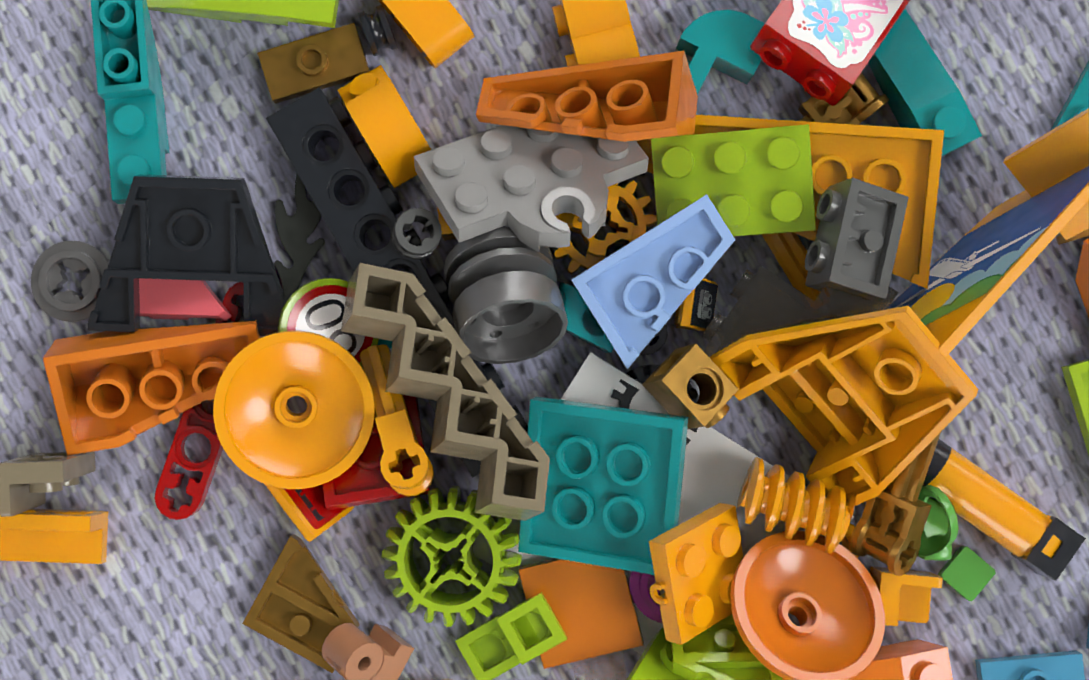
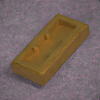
M354 23L257 53L271 99L275 104L306 95L319 87L322 90L353 80L358 75L370 71Z

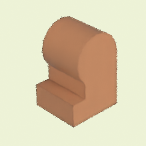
M344 623L333 629L326 637L322 646V656L346 680H398L415 648L386 626L375 623L369 636H367L352 623Z

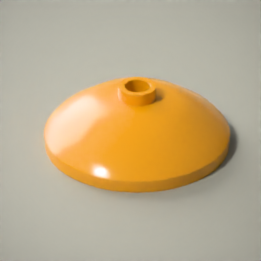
M307 331L277 332L259 338L247 345L225 368L218 382L213 404L215 429L228 457L239 469L253 479L266 485L283 489H305L319 486L335 479L349 469L362 454L368 443L375 415L372 387L367 374L357 359L347 349L332 339ZM293 396L302 397L307 403L306 410L302 413L292 412L287 405L288 399Z

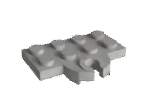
M500 125L414 156V166L417 175L459 243L508 225L522 243L539 252L541 246L570 247L571 232L567 223L556 218L561 213L577 215L582 220V234L588 239L595 235L601 226L605 227L608 187L646 173L649 158L637 141L623 142Z

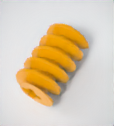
M755 457L741 487L737 509L739 506L745 507V523L749 525L760 513L765 514V531L771 532L780 520L784 521L785 538L790 540L800 527L804 528L805 545L810 547L820 535L825 536V552L832 554L848 530L856 505V494L854 493L846 501L844 488L834 486L825 496L824 481L816 478L805 489L804 474L796 471L785 482L784 468L777 464L764 476V461L761 458Z

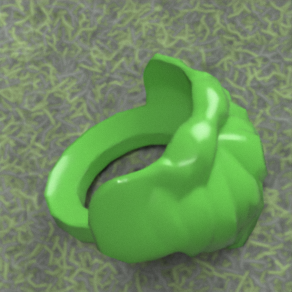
M932 485L923 486L918 499L932 505L921 535L918 557L934 561L951 560L952 543L957 538L959 529L954 507L946 494L939 488Z

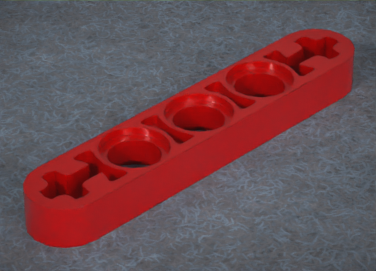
M237 282L231 286L222 302L232 315L229 319L233 322H239L242 315V308L236 305V299L239 295L244 296L243 282ZM216 319L215 324H217V323H227V321H222L221 319ZM202 403L183 412L156 487L154 497L156 507L161 514L169 519L181 520L188 518L201 509L223 451L215 429L213 414L207 412ZM193 433H201L210 441L211 453L203 462H194L185 454V441ZM176 464L189 471L203 472L201 480L195 476L190 477L186 493L193 497L192 503L181 505L179 510L173 507L175 499L168 495L169 489H174L181 485L185 475L183 472H175Z

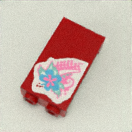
M781 0L750 45V48L760 55L761 59L768 66L783 71L803 85L806 92L812 97L824 100L828 104L835 106L855 83L910 0Z

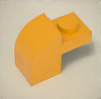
M379 65L367 73L358 75L350 83L338 89V92L393 187L396 188L417 175L414 166V156L430 151L431 148L383 67Z

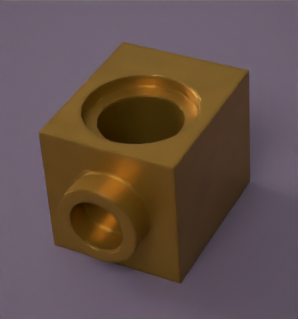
M696 343L675 349L642 384L669 414L689 417L687 429L710 428L717 424L730 409L727 402L739 390ZM690 378L699 387L700 395L697 403H694L687 393V384Z

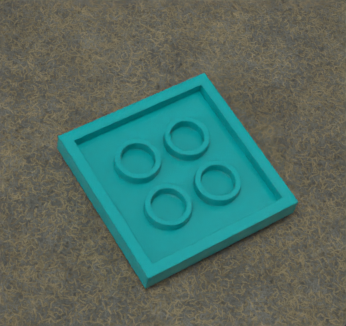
M544 397L530 399L527 434L533 442L537 441L549 456L550 463L544 512L526 521H520L518 552L654 575L649 541L679 524L689 417Z

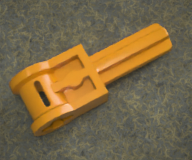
M373 345L360 353V360L370 381L374 396L375 414L377 417L375 421L384 450L380 461L381 472L385 480L398 494L407 497L417 496L425 492L431 485L434 477L433 465L424 449L418 444L403 395L385 392L391 356L390 348L387 345ZM411 458L414 465L417 466L412 468L413 477L405 480L399 471L403 469L402 461Z

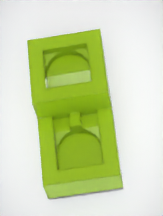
M541 592L455 640V643L476 680H492L520 663L522 665L567 640L568 637Z

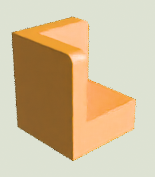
M870 567V575L875 581L882 598L885 625L898 626V621L928 622L931 589L942 588L943 577L932 572L908 570L904 575L896 576L890 573L888 568Z

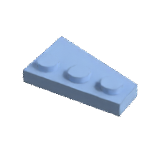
M706 194L572 279L573 284L627 369L732 245L735 238Z

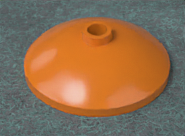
M785 531L760 540L745 554L738 564L730 591L734 622L750 652L773 673L786 680H851L867 668L876 657L885 631V612L882 598L875 581L865 566L841 544H838L832 554L825 552V536L820 535L810 547L805 545V531H797L791 540L785 538ZM788 614L794 615L799 620L800 626L795 625L789 619Z

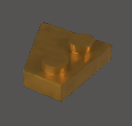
M293 534L289 537L242 624L333 673L335 669L322 656V646L326 637L333 629L344 623H352L357 627L360 624L302 539Z

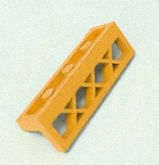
M30 509L15 516H0V561L103 564L107 558L109 511Z

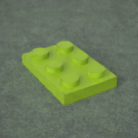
M809 124L651 139L657 225L707 194L733 237L816 230Z

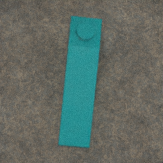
M904 9L869 60L868 65L883 94H886L890 99L888 104L901 128L944 130L943 157L978 139L982 134L960 90L907 10Z

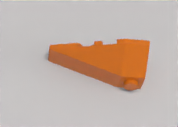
M677 51L484 78L476 117L479 122L623 142L694 134L698 95L685 52Z

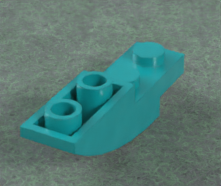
M91 0L97 91L105 103L112 201L115 203L125 204L134 176L139 174L167 175L165 154L169 153L162 79L147 1Z

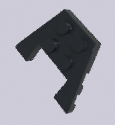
M144 174L134 176L114 238L116 242L109 265L104 270L99 285L101 290L96 306L90 313L88 331L135 332L140 329L139 278L243 282L244 322L256 321L259 336L277 333L280 315L286 300L245 178Z

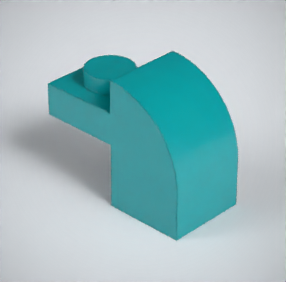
M716 10L698 17L684 30L676 50L684 51L686 55L693 58L692 61L687 60L697 95L711 67L746 85L749 83L762 60L760 55L750 48V45L764 26V22L743 12Z

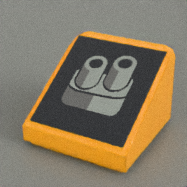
M703 278L696 288L692 290L676 310L674 320L676 328L702 332L712 331L718 284L716 282Z

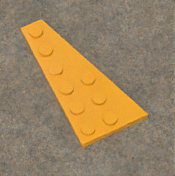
M696 115L695 131L691 135L810 125L816 230L793 232L809 240L815 241L820 221L816 216L817 205L822 194L831 185L855 178L908 196L909 199L892 274L928 289L944 130ZM651 139L639 140L637 143L649 158L647 171L653 174Z

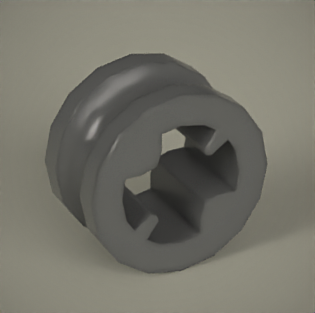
M409 209L403 212L397 219L392 231V242L396 250L404 257L422 259L429 256L439 244L442 235L441 224L438 218L426 209ZM413 222L422 223L424 225L422 232L428 230L430 233V238H424L420 246L409 243L410 235L407 237L403 235V230L410 229Z

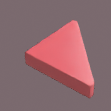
M139 278L140 316H148L151 319L173 320L214 318L221 319L222 321H227L232 317L212 289L203 280Z

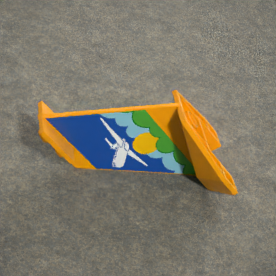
M1089 108L1005 157L1003 163L1025 190L996 206L930 267L928 289L912 283L885 310L746 335L709 357L739 389L734 394L739 401L763 389L817 451L805 477L810 482L815 478L823 480L825 496L834 486L844 488L846 501L855 493V506L879 496L977 396L979 389L949 353L1059 232L1065 240H1068L1089 229Z

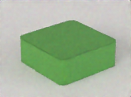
M962 545L951 557V560L943 566L938 575L943 577V581L964 599L973 601L993 578L996 571L969 547Z

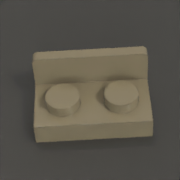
M95 451L67 456L66 452L33 453L1 462L0 516H15L46 503V493L62 491L63 486L80 484V476L95 471Z

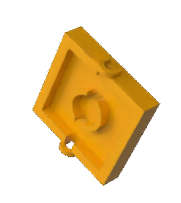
M718 503L649 541L656 581L650 587V595L657 604H660L666 641L683 645L732 614L730 602L731 583L735 570L743 558V550L736 506ZM657 590H664L665 593L659 595Z

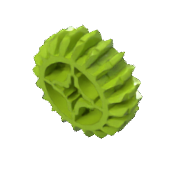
M452 486L449 489L447 502H445L439 488H433L429 491V505L420 496H415L410 501L413 513L401 509L395 515V519L402 528L390 527L386 531L385 536L396 545L385 547L382 551V558L395 561L397 564L388 567L384 571V576L386 579L400 578L401 583L392 591L393 597H402L408 592L412 599L407 604L406 610L413 613L420 604L427 608L424 614V621L426 623H431L437 612H442L444 625L452 627L457 612H459L463 622L466 625H471L476 619L475 608L483 616L489 617L494 611L491 599L497 603L504 604L509 597L507 590L502 585L515 586L519 576L506 567L519 566L522 562V555L517 552L506 551V549L512 548L519 543V534H502L501 531L506 529L512 522L511 518L500 517L495 521L491 515L475 513L477 490L471 491L466 502L461 501L459 486ZM441 517H455L469 522L464 529L454 534L446 533L438 527L433 530L425 524L428 521ZM481 532L487 539L492 551L493 568L491 576L481 569L483 563L478 560L473 551V543ZM415 538L422 543L420 549L427 554L431 563L430 571L424 579L419 574L414 562L413 544ZM462 539H466L467 542L460 550L462 555L451 565L448 564L443 572L439 573L438 569L444 562V555L453 547L456 548ZM450 579L458 580L466 586L472 583L477 587L473 591L462 594H450L437 590L440 584Z

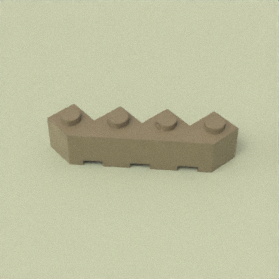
M359 263L348 282L341 332L393 341L385 392L437 401L430 452L481 461L475 513L523 521L543 513L550 463L549 456L537 441L533 442L514 417L517 415L515 410L492 379L488 381L469 356L472 352L446 317L442 319L425 297L424 293L426 290L414 274Z

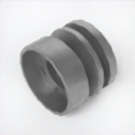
M500 227L456 244L447 255L444 275L449 286L448 295L454 306L452 316L455 331L472 352L469 355L472 359L491 364L517 363L537 357L553 348L565 335L568 320L562 295L556 283L557 275L549 247L541 246L539 252L522 243L510 227Z

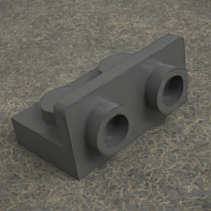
M855 178L829 186L822 194L817 205L816 216L820 221L816 239L810 245L805 258V269L808 271L805 285L813 289L832 287L875 302L886 300L909 197Z

